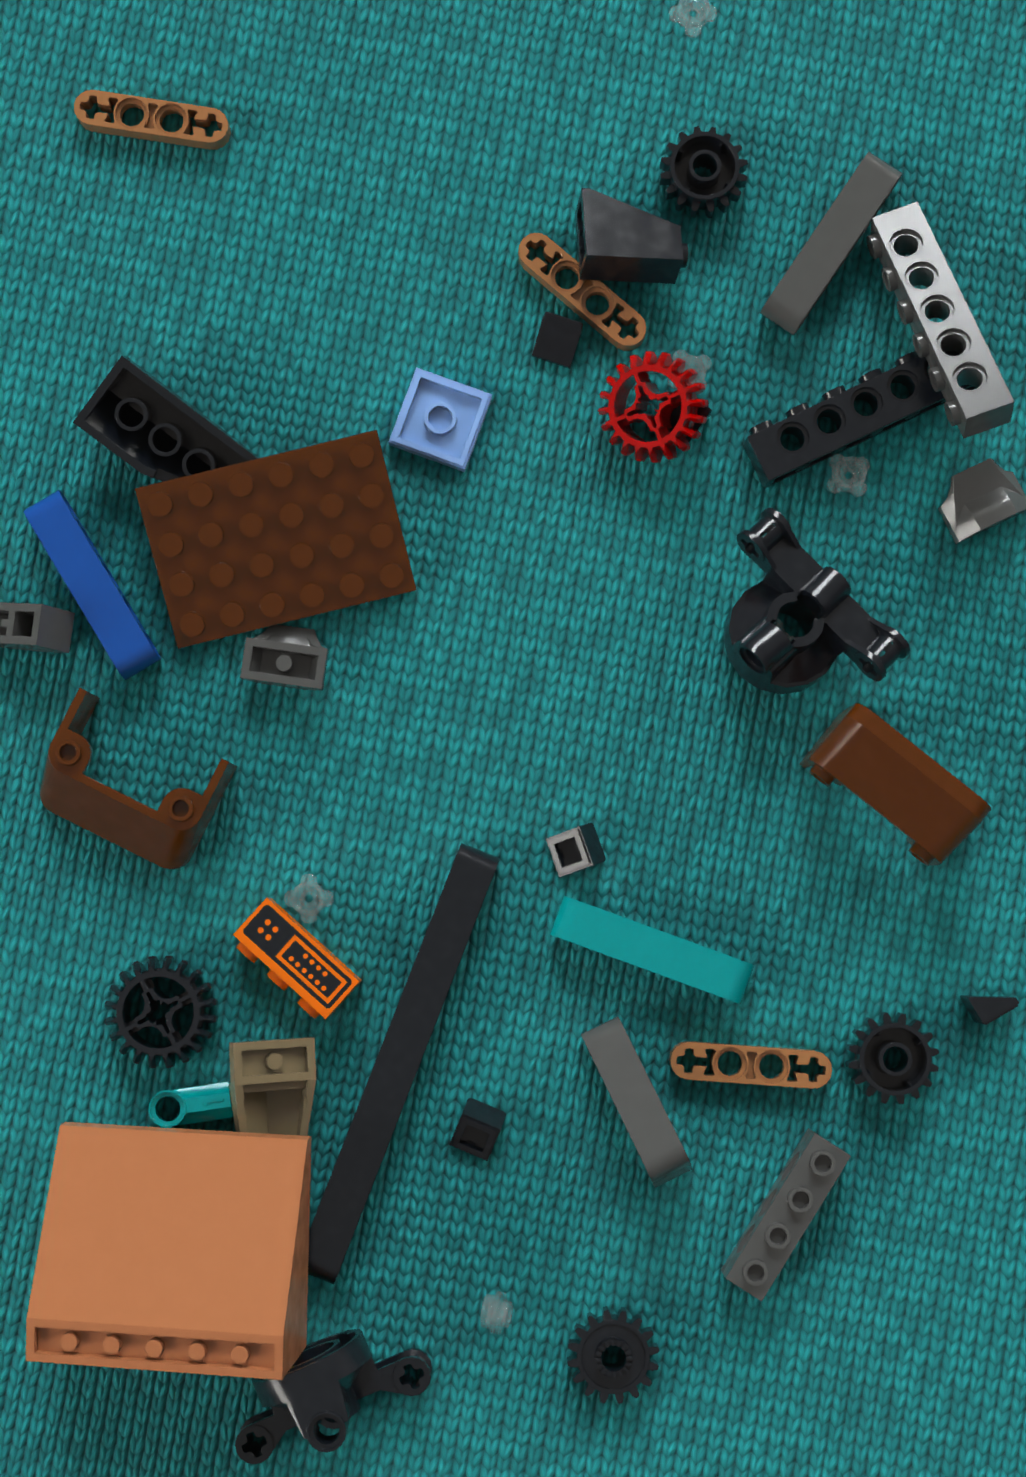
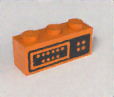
M266 897L233 934L240 941L236 948L251 962L255 963L259 958L271 970L266 975L284 991L290 986L301 996L297 1003L315 1019L319 1015L325 1019L329 1018L362 981L272 898Z

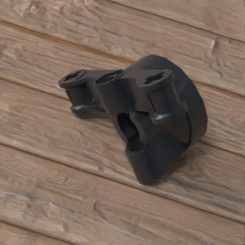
M766 508L761 513V519L749 530H742L736 537L741 550L766 575L763 581L742 594L727 616L723 638L729 661L740 677L760 690L776 694L801 692L818 682L842 652L867 677L874 681H881L886 677V670L898 658L903 659L910 653V646L907 640L894 628L872 618L850 596L851 588L843 575L832 567L826 566L822 568L801 547L785 517L773 508ZM778 613L790 615L797 620L806 635L795 637L790 642L786 634L774 625ZM885 651V654L880 657L879 653Z
M360 1329L346 1330L306 1345L283 1380L251 1379L262 1407L271 1408L245 1421L236 1438V1452L246 1463H262L269 1458L284 1433L298 1426L303 1438L308 1439L311 1446L316 1450L326 1453L335 1451L345 1440L350 1418L361 1408L358 1399L379 1390L408 1396L421 1394L430 1384L431 1359L421 1349L411 1348L374 1363L368 1344ZM411 1364L414 1369L421 1368L419 1379L414 1380L411 1374L404 1376L406 1365ZM318 1424L326 1428H339L340 1430L335 1435H324L319 1431L320 1427ZM252 1432H254L257 1438L265 1437L262 1446H259L257 1441L249 1442L248 1439Z

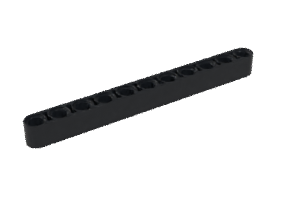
M463 843L460 845L310 1227L308 1275L334 1284L498 866L499 857Z

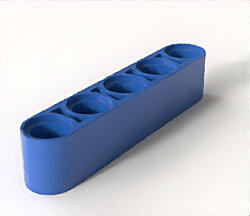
M57 490L25 509L24 514L120 675L127 680L159 661L161 657L62 492Z

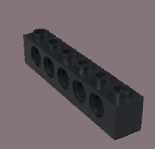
M913 351L894 362L896 367L884 373H882L880 368L872 370L858 379L859 385L848 390L845 389L844 385L836 387L822 395L823 401L812 407H809L808 403L800 404L785 413L786 419L774 425L771 420H767L749 430L750 436L746 438L743 447L763 488L765 489L943 405L946 400L942 392H936L931 385L927 372L929 364L926 358H919L916 351ZM955 351L945 352V354L950 356L960 355ZM891 384H903L908 389L909 397L900 399L894 396L890 388ZM962 385V386H960L961 388H963V389H965V390H974V389H977L976 387H974V386H972V385ZM854 401H867L873 409V414L862 416L857 413L854 408ZM821 417L832 419L836 424L837 431L834 433L821 431L818 427L817 419ZM784 434L796 436L800 441V449L795 451L785 449L781 444L780 437Z

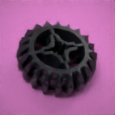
M150 956L147 962L148 970L140 961H136L132 964L135 977L127 971H122L119 974L121 981L126 985L125 988L120 985H111L110 992L119 996V1000L105 1002V1008L116 1010V1016L106 1018L105 1024L114 1025L118 1023L119 1031L113 1032L110 1035L111 1041L119 1040L122 1037L126 1039V1042L119 1050L123 1055L136 1048L137 1050L133 1056L134 1063H141L146 1054H149L148 1064L150 1068L158 1067L161 1056H163L165 1066L171 1068L175 1066V1053L183 1063H186L191 1059L187 1049L188 1046L197 1053L204 1049L203 1044L197 1039L198 1036L205 1039L212 1038L213 1032L203 1027L204 1022L215 1023L218 1021L217 1015L206 1014V1007L217 1005L218 1000L216 998L204 1000L203 993L210 991L213 986L209 982L198 987L196 982L203 975L200 969L192 972L190 976L186 975L190 965L189 961L182 960L175 970L173 956H165L162 968H160L157 956ZM166 977L181 984L186 989V992L175 997H168L161 991L160 987L155 986L152 978ZM141 986L144 991L141 994L145 1002L144 1010L131 1021V1001L135 992ZM157 1000H160V1005H170L179 1002L178 1005L170 1008V1011L165 1014L166 1023H163V1018L157 1020L154 1018L145 1022V1019L152 1016L153 1012L158 1009ZM193 1003L194 1016L192 1025L187 1034L182 1038L179 1032L181 1027L178 1022V1015L184 1007ZM149 1026L159 1029L163 1037L167 1036L171 1045H154L144 1040L137 1032Z

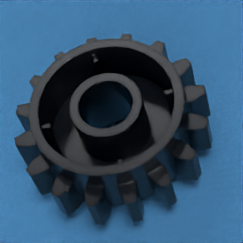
M699 126L694 127L693 134L689 136L684 132H680L677 140L678 145L668 143L665 152L668 157H661L659 168L665 172L660 174L659 184L669 185L665 191L664 197L666 200L673 199L674 197L678 199L675 210L679 212L685 206L691 207L690 215L695 218L698 210L703 209L707 218H712L714 207H718L725 213L730 205L728 199L738 202L741 195L739 188H745L748 178L746 175L741 174L746 171L748 161L739 159L742 146H733L729 142L731 138L729 133L724 136L716 134V127H711L709 132H701ZM700 166L702 168L706 167V169H710L713 175L701 177L694 170L695 168H700Z
M880 1012V1023H876L872 1018L867 1017L864 1019L867 1027L865 1032L857 1029L852 1031L859 1040L857 1045L846 1044L845 1049L855 1053V1059H850L845 1064L846 1067L857 1069L858 1071L851 1078L854 1084L866 1083L863 1094L870 1097L877 1090L879 1102L886 1104L890 1095H893L896 1103L904 1104L905 1094H909L917 1099L920 1097L917 1088L921 1085L931 1087L932 1083L927 1077L929 1072H936L939 1069L938 1066L932 1064V1056L939 1054V1050L929 1047L927 1043L933 1037L931 1032H918L922 1023L919 1020L914 1019L906 1025V1014L898 1012L894 1021H891V1017L887 1012ZM891 1047H897L900 1050L901 1061L895 1068L887 1069L883 1062L884 1053Z
M605 1306L603 1307L602 1316L597 1318L591 1312L587 1313L588 1324L584 1327L576 1323L574 1326L575 1332L579 1336L578 1340L568 1339L567 1343L568 1348L576 1352V1354L567 1357L568 1366L579 1367L572 1375L573 1381L575 1383L586 1381L584 1394L587 1396L592 1394L595 1389L598 1390L601 1403L606 1402L609 1394H615L618 1404H621L624 1399L623 1393L627 1391L635 1398L639 1397L637 1385L641 1382L650 1387L652 1381L646 1372L647 1370H658L659 1367L658 1362L650 1358V1355L659 1352L658 1344L653 1342L647 1343L654 1335L651 1327L640 1329L642 1323L641 1316L636 1314L632 1319L627 1318L624 1307H621L617 1314H611L608 1307ZM611 1345L621 1347L624 1350L622 1359L616 1363H608L601 1357L602 1352Z

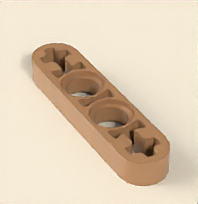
M100 90L84 91L76 98L74 103V112L80 124L86 130L209 150L224 147L231 136V128L225 114L211 107ZM93 103H98L101 111L113 113L114 123H111L108 113L97 112L94 115V119H90L85 109H92ZM130 108H139L144 112L143 120L136 126H128L122 122L124 112ZM169 114H178L183 118L182 127L175 132H167L162 128V121ZM191 117H195L196 125L200 127H209L211 121H216L221 131L216 130L213 133V137H208L205 129L193 127L194 134L190 135L192 129Z
M532 233L522 239L519 244L518 259L525 271L618 349L631 351L642 344L646 334V323L637 311L601 281L580 280L579 262L548 236L542 233ZM530 246L533 249H538L540 246L544 247L543 256L551 264L556 257L559 259L553 264L548 275L544 274L547 271V264L538 257L533 261L529 260L528 248ZM564 269L572 270L578 276V283L573 288L563 289L556 283L555 277L557 273ZM594 295L605 297L609 304L608 310L600 315L590 313L585 304L588 298ZM615 309L621 311L617 315V320L624 326H628L631 323L636 325L634 333L637 337L633 338L628 335L624 339L621 338V327L613 320L609 327L605 325L612 318Z
M684 1041L675 1045L669 1056V1064L673 1072L680 1078L687 1080L814 1089L827 1084L832 1075V1065L828 1057L819 1051L810 1049ZM690 1048L695 1057L707 1058L705 1050L714 1049L710 1059L712 1074H704L707 1066L698 1064L692 1065L691 1072H685L684 1066L677 1063V1056H684L685 1050ZM728 1051L737 1053L741 1059L740 1069L733 1075H725L718 1068L719 1057ZM769 1054L777 1055L782 1061V1070L774 1078L764 1077L759 1068L762 1058ZM789 1055H796L793 1063L798 1065H808L810 1058L815 1057L816 1064L823 1066V1072L815 1074L814 1080L809 1081L808 1074L793 1071L795 1079L787 1080L791 1069Z

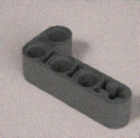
M617 1016L581 1034L654 1187L656 1188L693 1170L683 1145L619 1017Z

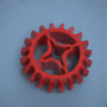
M646 351L643 361L638 355H632L629 360L630 368L622 363L616 365L617 372L620 375L619 379L613 376L605 378L606 382L613 388L611 392L601 391L599 394L600 398L609 400L608 407H601L598 410L600 415H607L610 420L602 424L601 428L603 431L615 430L609 442L612 445H618L623 442L621 454L629 456L635 451L636 461L644 462L649 455L652 463H660L663 454L667 459L673 460L677 457L676 446L682 451L690 449V444L685 438L686 436L693 439H699L701 433L693 426L695 423L705 424L707 421V417L704 415H697L698 408H705L709 404L708 400L697 399L696 396L705 390V385L703 383L691 385L698 374L695 369L684 371L686 361L677 358L672 362L670 353L662 352L657 360L655 352ZM655 373L665 375L675 384L678 390L661 393L657 385L651 383L649 375ZM634 386L636 393L635 402L626 409L627 397ZM650 400L664 401L659 404V410L654 409L658 412L656 415L643 413L647 411V406L651 405L649 403ZM681 405L680 418L674 429L670 432L669 430L672 428L670 421L671 413L676 407ZM646 422L650 431L655 432L658 440L649 442L642 439L632 430L629 424Z

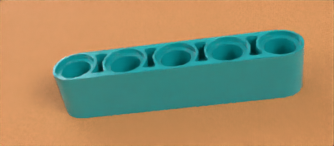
M567 896L562 898L549 934L738 1004L742 1002L754 965Z

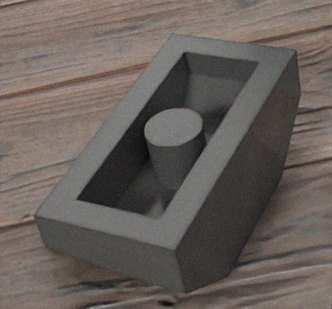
M989 458L951 477L948 497L938 510L955 544H958L1025 512L1026 495L1014 473L1005 471L992 458Z
M272 625L258 637H246L240 678L267 685L323 691L329 650L321 646L314 629Z

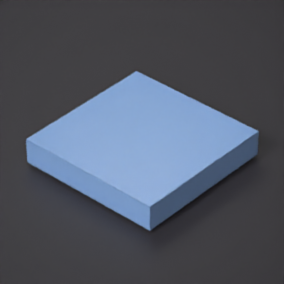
M416 367L388 443L390 446L465 472L490 406L492 394Z

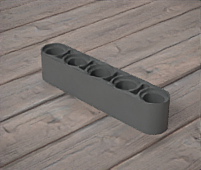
M868 152L778 283L760 314L792 335H795L871 223V218L876 216L903 173L871 152Z

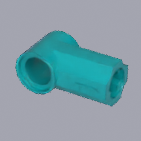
M230 1081L160 1091L152 1097L149 1103L148 1113L150 1119L162 1128H172L181 1125L233 1118L228 1085ZM168 1096L175 1098L180 1105V1113L172 1121L163 1119L159 1113L161 1100Z

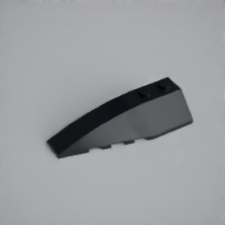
M127 356L120 357L73 421L74 424L137 471L162 482L260 458Z

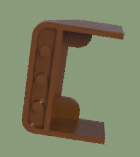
M79 688L49 746L40 789L42 804L50 812L162 868L179 869L185 866L194 854L238 766L221 758L203 796L186 788L174 789L164 797L156 811L84 775L92 758V749L87 739L81 734L100 698Z
M855 703L840 712L799 763L805 769L812 766L809 771L810 774L827 787L832 782L840 786L844 785L908 836L907 841L912 845L908 851L927 866L940 865L981 824L991 811V807L979 795L878 715L859 703Z

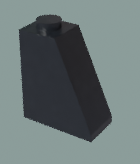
M590 188L581 189L575 212L580 280L675 284L680 268H685L688 262L687 243H682L680 226Z

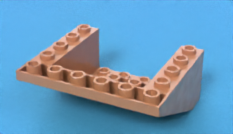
M80 1122L62 1123L58 1132L26 1318V1361L283 1380L305 1349L307 1343L312 1136Z

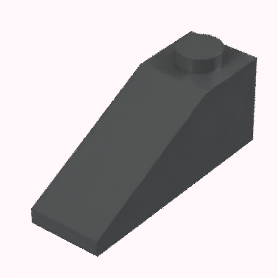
M0 602V647L37 652L69 653L75 613L44 604Z

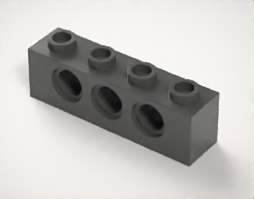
M808 1128L723 1265L721 1271L725 1278L762 1301L851 1155Z

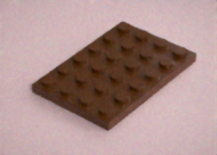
M377 430L135 489L178 649L416 590Z

